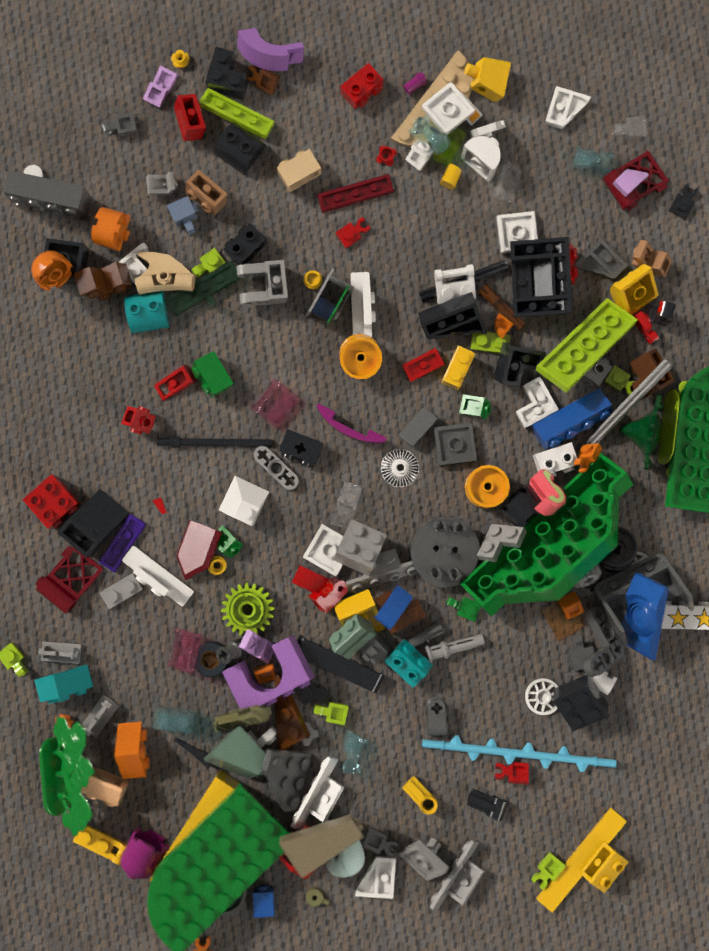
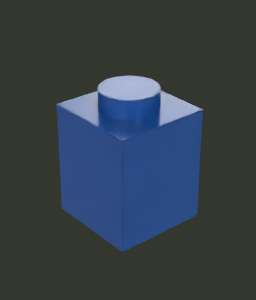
M260 884L257 888H254V918L274 916V887H269L268 884Z

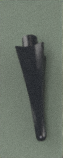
M174 738L176 743L191 753L207 769L211 766L217 770L219 769L218 766L204 760L209 754L208 752L198 749L179 738Z

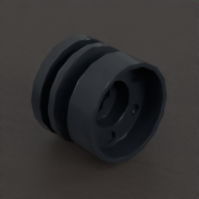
M618 527L617 546L615 549H620L619 555L616 553L612 554L611 551L599 562L602 568L610 572H620L633 564L638 551V543L635 536L629 530Z

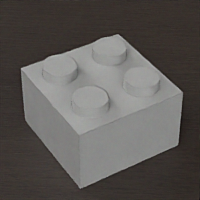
M351 519L333 560L369 576L387 535Z

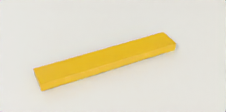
M610 808L565 862L566 867L555 881L551 880L547 884L546 888L542 890L536 899L549 911L553 912L583 876L580 871L603 842L609 844L627 821Z

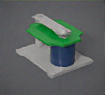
M333 268L327 275L305 315L308 317L310 313H313L327 321L325 325L330 322L345 293L349 291L350 294L354 290V286L332 274ZM328 280L344 289L336 304L320 296ZM339 312L333 318L334 321L339 317Z

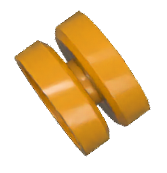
M362 333L353 334L341 344L339 351L340 363L345 373L350 377L367 379L375 375L380 369L382 352L376 340L371 336ZM363 354L364 358L357 359V356Z
M485 465L480 466L469 474L464 488L469 501L476 507L485 509L495 507L504 502L508 496L510 484L503 470L496 466ZM486 483H489L488 487L491 488L490 490L484 488Z

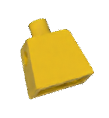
M484 57L475 65L468 63L464 74L472 77V90L491 101L497 102L505 95L511 63Z

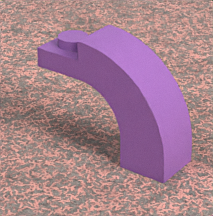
M256 28L238 31L237 47L247 61L257 67L271 71H287L288 65L303 62L304 46L302 42L273 45L264 41Z

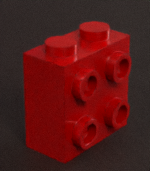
M54 474L47 477L22 499L47 529L59 528L64 524V519L68 515L72 516L79 509L78 506L82 504L60 478Z

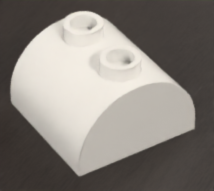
M474 137L464 145L461 159L490 182L500 161L499 142L493 137Z

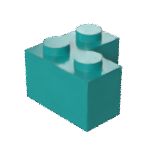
M87 664L34 679L40 702L48 701V704L68 700L71 694H75V696L87 693L86 689L93 687Z

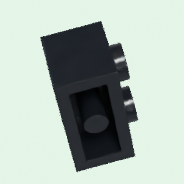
M249 223L247 226L244 225L239 229L238 235L234 239L231 238L225 243L223 250L239 266L247 264L267 244V239Z

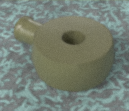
M312 887L306 892L305 898L310 906L316 907L321 903L328 906L330 900L324 898L320 888Z

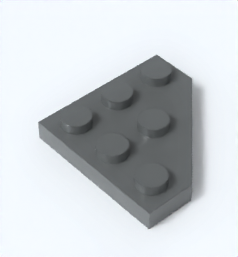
M285 750L266 751L262 772L268 778L269 782L267 784L272 795L277 800L276 805L278 809L282 811H297L310 765L311 753Z

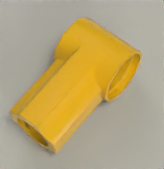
M415 776L404 784L402 788L416 802L423 813L429 815L437 810L436 797ZM426 799L434 802L431 808H426L423 805Z

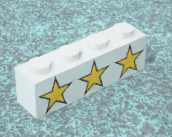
M666 601L661 629L709 630V602L699 601L698 605H694V610L690 611L684 601H679V605H672V601Z

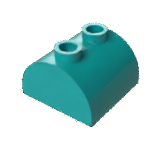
M164 291L125 296V312L132 334L170 328Z

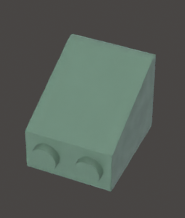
M239 725L204 760L237 775L251 779L264 775L262 766L266 753Z

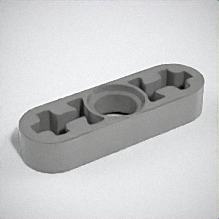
M265 446L256 448L254 451L255 460L285 489L293 490L298 486L299 479L297 475ZM260 450L262 452L266 450V456L269 459H271L272 456L275 458L274 460L269 462L267 467L264 465L265 463H267L265 459H258V457L260 456L258 452ZM274 463H280L282 466V470L278 474L271 471V466ZM285 470L289 471L286 473L289 478H295L293 486H286L287 481L283 477L281 480L278 479Z

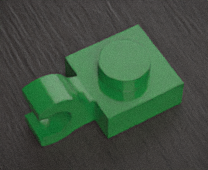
M448 597L446 602L447 605L458 609L456 615L475 622L480 610V605L476 601L463 597L460 602Z

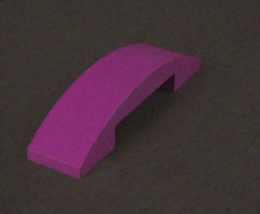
M318 403L317 410L320 415L339 433L364 443H385L387 438L372 430H369L367 436L333 420L336 413Z

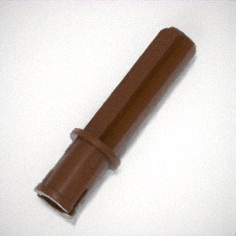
M485 284L483 289L479 290L478 293L490 303L489 306H493L500 314L511 321L516 330L519 331L524 327L525 322L521 318H514L513 310L500 298L501 295H497L488 284Z

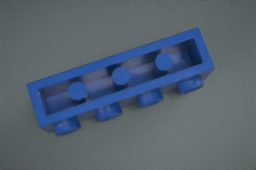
M600 388L533 424L534 434L545 451L555 448L566 439L575 437L577 433L590 429L595 423L606 420L612 414V404Z

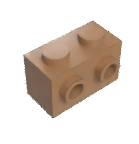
M199 169L186 181V195L192 201H197L206 213H211L215 216L226 205L228 194Z

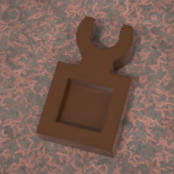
M255 65L249 66L248 69L253 71V76L248 74V81L255 80L257 82L256 88L269 95H273L280 76L266 69L259 71Z

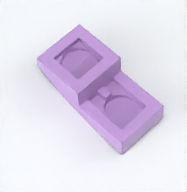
M160 65L153 82L150 81L143 99L161 108L179 75Z
M247 629L239 648L269 664L274 654L273 643Z

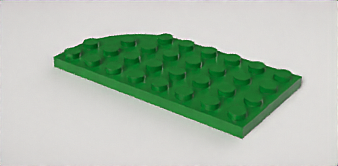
M708 366L689 379L679 396L680 406L675 448L669 465L665 507L709 513Z
M241 784L166 855L152 876L147 898L149 919L158 937L172 951H185L284 853L280 846L279 838L290 834V832Z

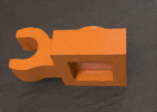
M599 443L582 446L577 458L574 460V465H580L579 473L587 472L590 463L596 462L602 450Z

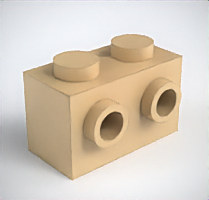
M308 149L298 152L291 160L286 159L282 161L277 167V172L290 193L320 176L321 167L311 150Z

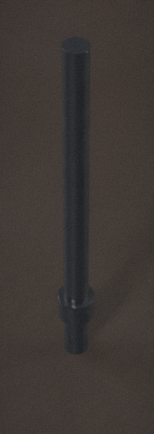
M172 436V438H157V446H172V448H180L181 446L272 447V439H200Z

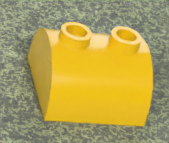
M642 264L634 271L629 272L627 276L615 282L610 288L614 302L631 315L659 296L652 268L646 264Z

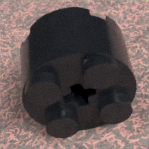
M527 483L526 489L523 487L519 488L508 498L509 504L506 507L502 504L500 510L514 526L524 527L529 522L528 518L532 514L535 516L539 514L534 508L542 501L529 483Z

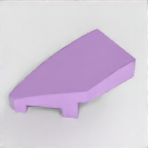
M627 169L612 184L626 197L649 174Z

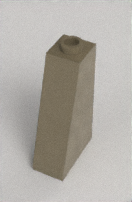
M349 814L284 835L279 838L283 851L301 878H303L363 838L362 829L364 827L358 818L354 820L352 815Z

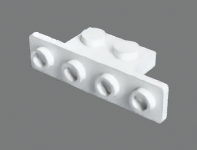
M369 272L351 273V285L354 286V290L351 292L353 334L362 333L372 337V322H376L375 311H371V303H375V295L370 289Z
M132 546L122 559L126 565L134 570L133 573L137 575L136 580L143 585L146 583L152 587L151 591L159 597L161 595L169 596L180 606H184L194 593L190 587L136 546Z
M327 757L322 762L319 774L312 780V787L303 797L299 811L292 818L291 827L293 829H301L310 813L322 822L327 821L344 789V786L329 777L338 761L337 758Z

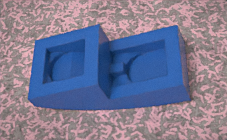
M397 585L374 618L388 629H391L413 596Z

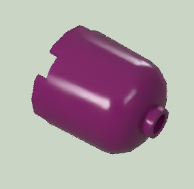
M142 827L135 828L120 859L121 867L129 878L134 880L147 879L153 875L170 847L169 844L164 843L165 838L151 829L146 832L142 830Z

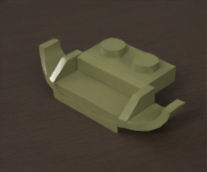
M259 705L244 707L215 717L213 726L215 732H218L222 729L227 730L241 724L243 727L251 724L256 725L269 719V715L272 712L270 707L263 708Z

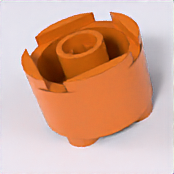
M101 207L95 216L98 219L97 225L92 226V242L102 247L120 251L123 241H127L130 231L127 230L130 215Z

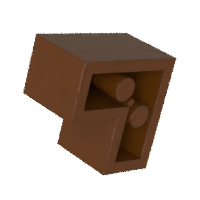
M114 262L101 269L89 266L74 273L80 295L87 296L89 299L107 300L111 298L110 295L124 293L127 291L126 288L133 286L127 265L119 262Z
M656 348L630 362L632 371L639 378L631 383L633 391L663 361ZM670 371L642 399L673 383L675 379Z
M391 590L373 598L378 610L381 609L391 595ZM416 598L410 601L394 626L389 629L391 634L426 617Z

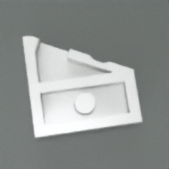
M556 86L544 124L563 129L589 102L591 96Z
M504 120L469 132L471 138L477 136L490 137L493 136V131L505 128L506 126Z
M376 855L357 887L355 896L393 899L396 857Z

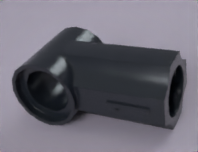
M472 789L468 797L467 806L486 813L492 819L502 821L509 802L505 799L503 801L497 799L495 795L490 796Z

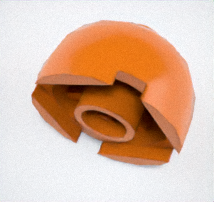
M46 251L38 255L33 261L31 267L32 277L43 290L50 291L51 287L59 288L68 281L72 274L70 271L72 264L61 253Z

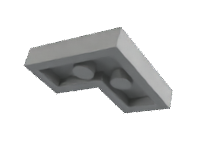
M491 524L477 557L480 560L496 562L503 546L520 548L527 531L524 527Z

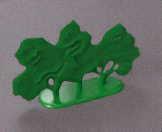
M57 717L53 727L55 737L46 739L39 751L43 805L45 811L51 816L62 814L64 827L69 828L72 836L75 837V835L78 836L79 831L85 830L87 823L90 822L93 815L88 801L81 793V788L87 787L89 783L88 778L92 777L94 770L90 761L82 756L83 749L86 746L85 729L81 727L79 722H76L70 730L66 719Z

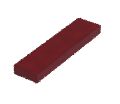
M386 174L317 194L321 211L324 213L394 193L390 175Z

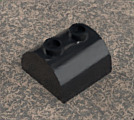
M231 123L220 135L214 148V155L245 176L265 149L266 144L238 124Z

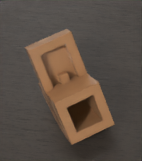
M640 240L633 252V266L638 268L642 264H646L652 268L654 276L665 278L672 263L667 252L653 250L649 242L645 240Z

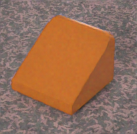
M575 591L564 595L558 600L567 620L585 612Z

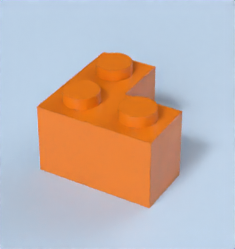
M141 721L118 724L114 757L122 779L146 777L147 769L150 768V759L146 757V746L144 745V741L148 739L147 729L143 728Z

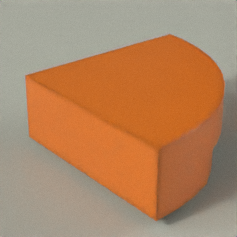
M498 313L494 320V328L498 336L503 339L514 324Z

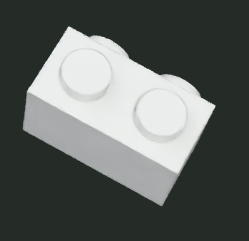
M572 442L533 455L537 471L544 469L548 470L553 476H557V471L563 470L566 473L575 470L574 460L577 456Z

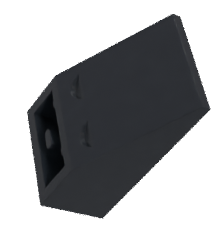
M99 489L66 521L57 533L83 556L92 558L129 513Z

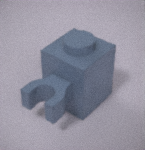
M188 196L167 205L177 227L184 224L189 236L196 233L191 222L198 218L195 213L198 212V208L194 201L190 202Z

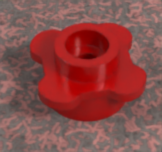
M384 145L380 146L376 162L379 164L384 163L388 167L393 166L394 156L397 155L396 149Z

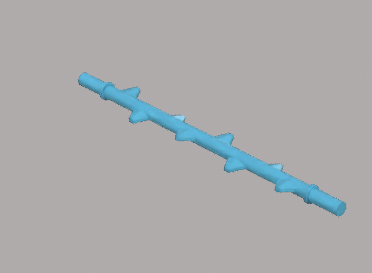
M455 735L450 742H444V740H422V747L441 749V751L444 749L468 752L472 761H475L481 753L504 756L509 765L512 764L515 757L538 759L541 761L543 768H548L552 761L575 763L580 772H584L588 765L616 768V760L597 758V756L570 755L565 746H562L558 754L534 751L532 744L528 742L522 750L497 747L494 739H490L486 746L462 744L459 735Z

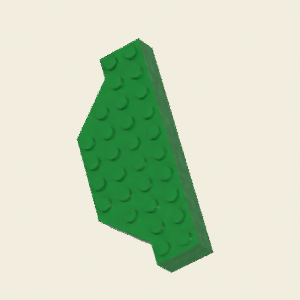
M600 453L596 462L590 463L587 472L577 474L562 488L566 496V503L551 516L539 513L529 519V522L524 526L527 533L520 548L503 546L496 562L484 561L460 585L490 617L505 604L560 600L617 546L619 498L633 486L628 473Z

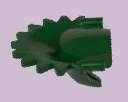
M662 394L657 395L655 407L651 412L638 420L619 427V432L629 438L642 451L645 457L644 470H648L652 466L650 454L658 445L661 435L658 412L663 410V404L661 403Z

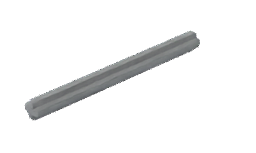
M664 359L587 439V444L599 443L672 368L671 362Z

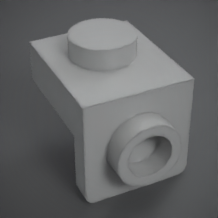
M169 171L167 175L148 174L146 176L148 195L168 196L177 187V180L174 178L173 172Z

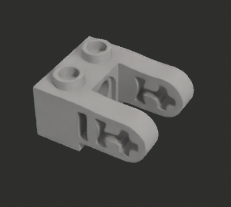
M284 260L243 264L236 267L238 278H265L266 291L240 294L241 306L287 302L288 293Z

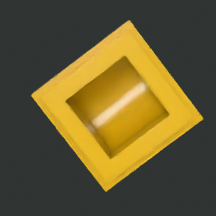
M449 164L440 185L451 190L455 189L462 170L456 165Z

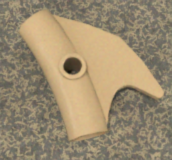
M138 252V256L149 263L148 269L141 276L135 278L139 295L159 291L194 290L195 275L172 256L157 252Z

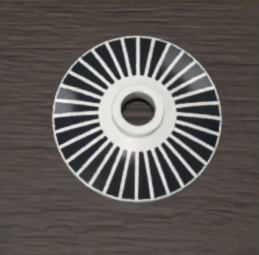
M393 450L382 461V476L392 486H408L418 476V461L407 450ZM398 464H402L404 466L403 471L397 470Z

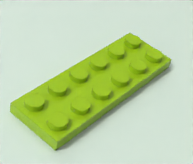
M608 298L605 299L537 365L536 371L567 393L636 324L638 319Z

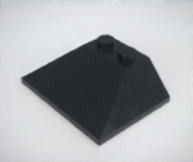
M569 237L510 241L514 318L572 314Z

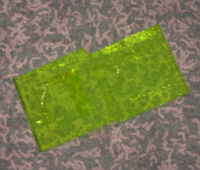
M456 127L447 136L444 135L432 159L448 167L457 154L467 132Z

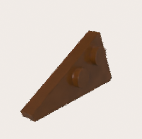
M282 674L275 676V688L280 684ZM292 694L283 697V695L276 697L278 700L276 701L277 750H286L311 736Z

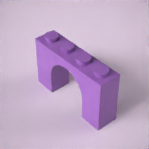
M294 635L272 645L283 673L282 680L276 688L268 689L260 686L254 680L245 660L222 672L239 708L253 705L260 706L264 703L269 706L278 701L276 697L280 695L286 697L294 693L293 688L299 686L302 689L311 684L309 680L315 676Z

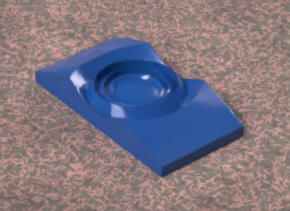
M635 573L626 593L628 607L621 625L625 630L628 643L626 645L653 661L656 660L669 588L640 573Z

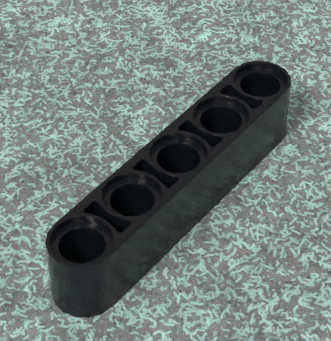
M298 636L297 642L307 662L371 692H378L385 677L384 674H379L373 671L374 669L360 665L352 659L338 655L331 649H325L318 643L311 640L308 641L303 636Z

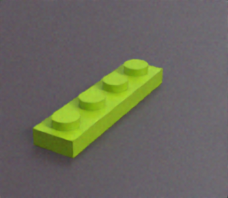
M207 88L199 101L200 106L205 110L231 123H236L243 129L263 139L267 138L274 126L273 120Z

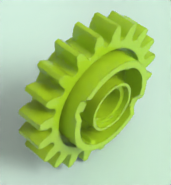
M248 582L245 584V588L238 584V591L231 588L232 595L225 594L229 600L222 601V604L227 606L221 609V612L227 613L222 619H229L226 626L233 625L232 632L239 629L240 636L247 629L258 634V628L264 631L265 627L263 624H271L267 618L274 617L273 614L269 613V611L275 609V607L269 606L274 600H267V596L270 593L263 594L264 587L257 590L256 583L253 584L252 588H250ZM245 604H250L253 607L252 614L247 615L243 612Z

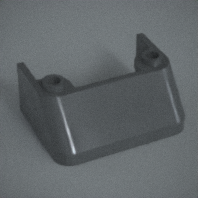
M654 554L599 582L596 586V595L602 608L624 645L628 643L621 623L626 615L625 608L628 607L626 593L635 573H640L668 587L667 600L681 597L689 610H694L692 594L667 558L662 554Z

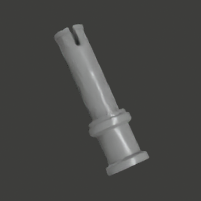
M482 634L449 643L442 641L439 645L431 647L427 645L425 650L429 662L432 663L435 659L443 657L447 659L451 654L485 646Z

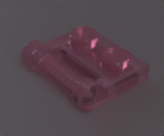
M274 378L271 381V386L256 404L253 403L250 408L274 428L278 429L301 399ZM279 389L282 393L269 409L264 412L262 407L275 391Z
M175 628L174 634L176 635L168 667L176 668L186 673H194L201 634Z

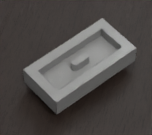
M132 573L101 591L100 595L108 609H111L140 592L143 588L139 581L136 580L135 574Z

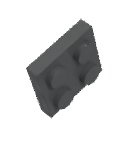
M472 423L433 428L438 466L477 461Z

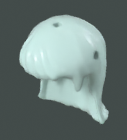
M360 840L340 852L338 858L333 857L326 863V867L331 874L344 878L353 876L362 869L365 856Z

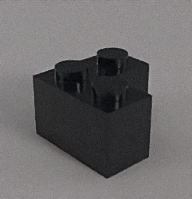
M215 47L205 80L207 88L219 94L244 100L249 83L247 74L233 70L236 62L234 51Z
M503 342L493 379L503 384L519 387L523 369L536 370L537 365L545 358L546 352L532 347Z

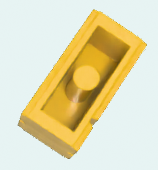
M458 346L441 383L458 391L476 353Z

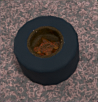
M208 641L196 649L193 656V664L201 675L215 677L227 668L229 663L222 664V662L218 661L219 658L216 657L218 656L216 655L218 648L224 646L217 641Z

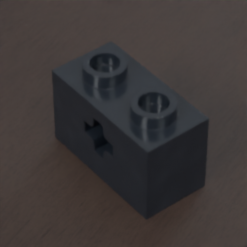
M287 429L279 451L283 453L282 457L293 460V458L300 459V464L311 467V464L316 466L324 443ZM301 444L304 445L306 451L298 454L296 447H300Z

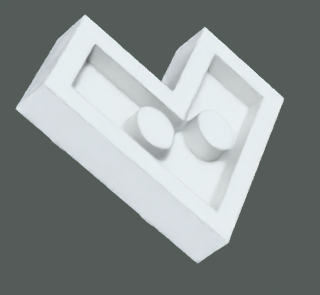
M541 377L522 386L531 401L530 404L515 412L524 429L559 410Z

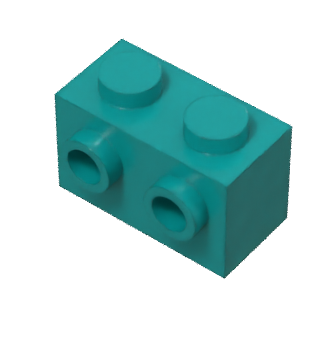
M405 639L390 652V655L384 661L412 688L428 674L433 666L426 657L419 653Z

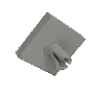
M433 838L429 840L427 845L418 840L404 847L398 854L426 881L445 874L449 868L435 855L441 844L438 842L435 845L437 840Z

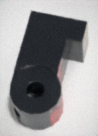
M661 301L658 306L651 305L649 312L651 323L665 327L673 321L676 304Z

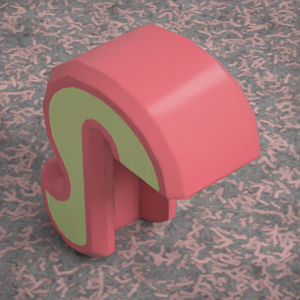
M540 469L530 479V486L542 501L534 509L542 515L551 516L566 503V496L563 490L553 482L555 480L554 476L548 470Z

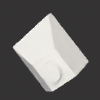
M235 476L219 511L250 526H254L269 491Z

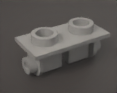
M43 641L42 648H39L38 656H41V661L80 664L81 644Z
M103 695L81 725L85 729L86 735H93L97 738L119 705Z

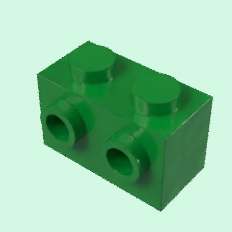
M215 351L193 362L192 372L197 379L201 380V387L206 395L209 394L213 398L232 387L233 382Z

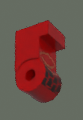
M333 577L327 581L326 586L319 593L313 591L308 597L320 611L327 614L345 596L348 587L345 581Z

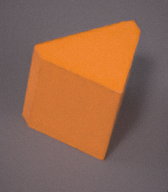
M273 663L254 668L258 684L275 680L276 672Z

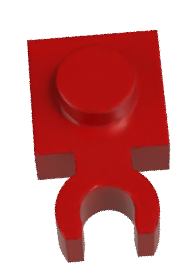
M364 217L357 221V225L353 226L350 222L335 232L345 249L361 239L360 233H366L370 230V226L366 228L360 226L365 221Z
M640 311L634 315L638 319L635 325L641 334L643 333L649 344L659 339L656 332L651 328V320L647 314Z
M512 762L509 767L502 763L495 764V769L502 770L501 774L495 773L496 780L508 778V783L528 785L529 763Z

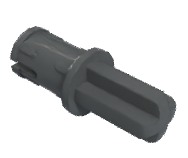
M438 622L425 630L421 629V632L406 640L415 648L425 642L429 643V640L444 633V628Z

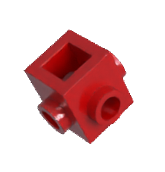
M127 406L121 424L130 427V431L139 435L142 432L150 434L156 416L150 414V410L139 406L137 409Z

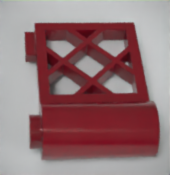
M646 151L620 168L614 169L602 179L623 211L634 209L638 205L637 201L655 190L657 193L668 187L666 183L669 182L649 151ZM645 157L650 162L649 169L640 166L641 160ZM627 168L649 174L647 181L643 180L640 183L646 185L645 192L642 194L635 187L625 197L612 183ZM651 175H658L662 181L658 184L650 182Z
M68 546L61 554L63 558L46 577L41 576L35 584L37 586L36 591L64 614L71 611L80 597L104 570L91 558L83 556L73 546L72 548ZM74 551L81 556V564L70 565V556ZM93 565L98 570L93 576L85 577L84 566ZM81 566L82 577L71 578V567ZM60 568H68V579H59L55 574ZM74 580L83 581V588L78 593L72 589V581Z

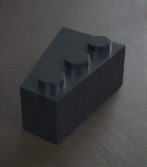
M472 292L418 313L420 324L427 339L447 338L458 334L469 336V333L480 332L481 334H487Z

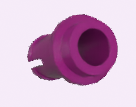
M422 72L416 73L414 78L403 85V88L410 96L418 88L426 85L427 78Z

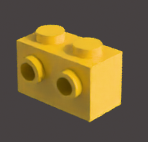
M603 842L580 873L593 886L605 893L624 870L628 861L606 842Z

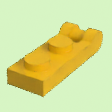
M87 825L84 831H79L78 836H75L73 840L74 843L112 860L117 865H121L120 859L127 846V843ZM114 846L119 849L117 854L112 852Z

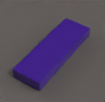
M129 514L99 563L116 573L123 562L122 559L134 545L147 524L134 515Z

